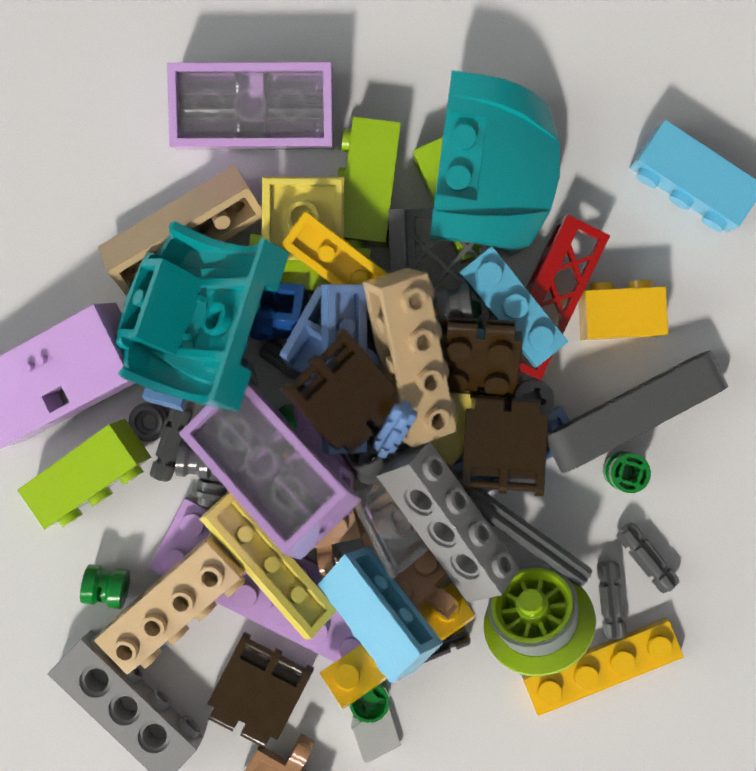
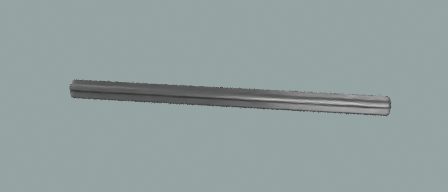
M274 339L266 341L259 352L261 358L294 381L300 374L289 369L280 357V352L284 346ZM367 421V426L373 434L377 435L382 425L378 428ZM401 442L394 454L396 455L397 452L411 448V446ZM447 464L461 484L462 475ZM470 487V490L466 491L485 520L551 568L559 571L576 586L582 587L586 584L593 572L588 565L481 488Z

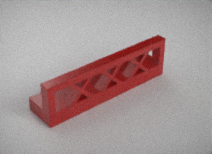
M568 214L558 220L526 286V289L540 307L554 303L559 316L556 327L562 334L611 236ZM577 231L597 240L590 256L576 260L571 245ZM567 253L570 263L561 265ZM586 262L582 272H580L578 264ZM571 267L576 285L572 292L559 296L554 278L558 271ZM550 290L552 299L544 301L548 291ZM569 298L563 310L561 300ZM552 356L535 369L520 362L518 371L541 380Z

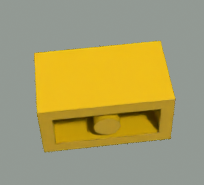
M653 280L628 282L629 288L613 289V282L590 283L589 290L583 292L578 302L580 340L668 335L666 286L653 287Z

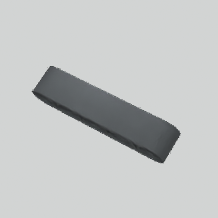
M712 351L703 352L547 433L548 448L560 472L571 471L728 388V384Z

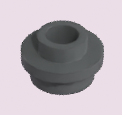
M150 402L137 405L130 413L128 420L129 425L138 438L145 442L160 439L165 425H169L168 415L164 408L158 404H150ZM148 414L156 419V425L153 429H147L143 424V419Z
M198 479L197 487L192 488L191 495L198 498L197 504L212 507L228 491L219 481Z

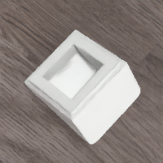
M388 708L387 713L382 719L373 723L360 721L356 717L352 718L351 728L363 764L371 762L401 746L390 708Z

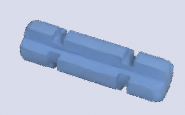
M403 401L401 405L395 404L373 440L372 448L378 451L379 457L386 458L388 454H394L416 420L417 411L411 408V402Z

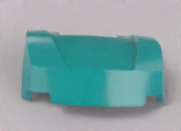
M452 70L430 240L467 242L492 246L506 250L510 253V256H513L527 249L541 230L551 211L560 179V141L550 106L531 90L506 79Z
M171 222L169 224L170 235L158 253L147 252L127 294L116 338V344L124 350L123 367L118 374L123 379L163 394L210 407L239 411L252 373L251 370L240 366V361L248 345V337L255 315L260 308L263 291H278L289 252L267 239H260L259 244L254 246L235 245L210 238L179 222Z

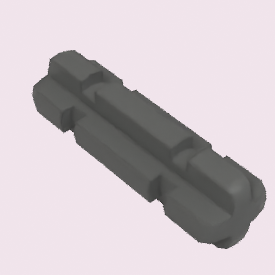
M170 408L167 420L170 422L168 426L165 425L156 452L158 459L153 461L150 470V476L156 480L168 482L172 479L175 470L173 462H176L178 447L182 439L178 433L190 422L193 414L189 408H185L184 412Z
M630 523L622 527L616 534L618 541L625 549L627 547L631 549L628 553L648 577L653 576L652 583L661 593L672 591L678 585L679 577L670 567L666 569L667 562L647 538L645 540L641 538L644 534L636 524Z
M616 561L599 562L597 564V576L602 582L598 584L601 614L605 618L602 621L603 633L607 639H622L626 637L627 632L626 622L622 619L625 616L622 584L618 582V579H621L620 565Z

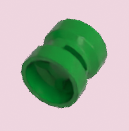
M626 451L612 453L603 465V475L607 483L625 493L642 491L648 485L651 478L648 462L643 457Z
M89 564L85 569L81 582L80 602L88 605L102 602L106 603L109 608L121 610L125 605L129 591L130 571L120 568L114 571H107L101 565Z
M383 681L350 704V709L358 720L373 723L385 716L389 708V689L386 681Z

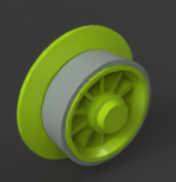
M541 565L524 566L519 569L503 595L489 598L483 625L485 640L494 657L502 665L514 672L528 676L555 674L576 663L591 645L596 629L594 606L587 592L581 586L573 584L559 571Z

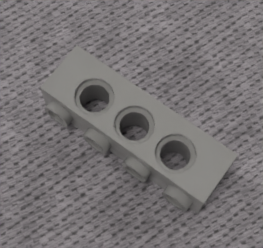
M428 442L415 448L411 447L397 452L379 472L377 478L467 602L503 595L520 568L433 444Z
M90 630L47 675L148 771H178L197 751L203 739L199 734V727L188 716L184 715L181 717L171 707L172 703L164 692L157 688L153 690L142 679L143 674L138 667L127 675L94 642L99 634L96 635ZM98 668L105 671L109 682L106 684L98 682L93 676V669ZM129 696L133 698L137 703L138 710L126 709L121 702V697ZM149 725H161L165 729L167 736L156 737L151 733Z

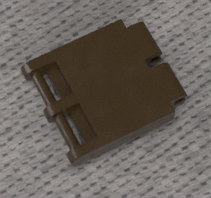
M448 317L447 327L440 326L442 330L440 346L442 357L445 359L449 369V377L447 378L449 393L470 394V398H474L475 395L504 396L506 401H511L512 398H515L522 348V331H515V321L486 319L485 329H477L478 319Z
M341 328L335 334L337 339L320 356L314 354L308 360L310 365L292 383L287 381L281 387V390L333 449L340 450L343 447L345 451L353 455L373 434L365 423L369 421L373 426L379 428L385 422L392 408L397 404L392 398L397 390L352 335L344 328Z
M475 395L474 409H466L461 476V486L465 491H469L470 487L497 489V492L500 494H506L507 490L534 492V496H544L548 414H540L541 400L512 398L510 412L503 411L504 397ZM471 475L498 477V481L471 479ZM508 478L529 479L535 481L534 484L508 482Z
M244 632L207 703L214 707L208 719L232 732L238 721L245 723L240 736L265 748L270 737L276 740L280 737L313 673L314 667L308 664L306 667H303L282 656L283 651L277 648L272 651L251 640V635Z

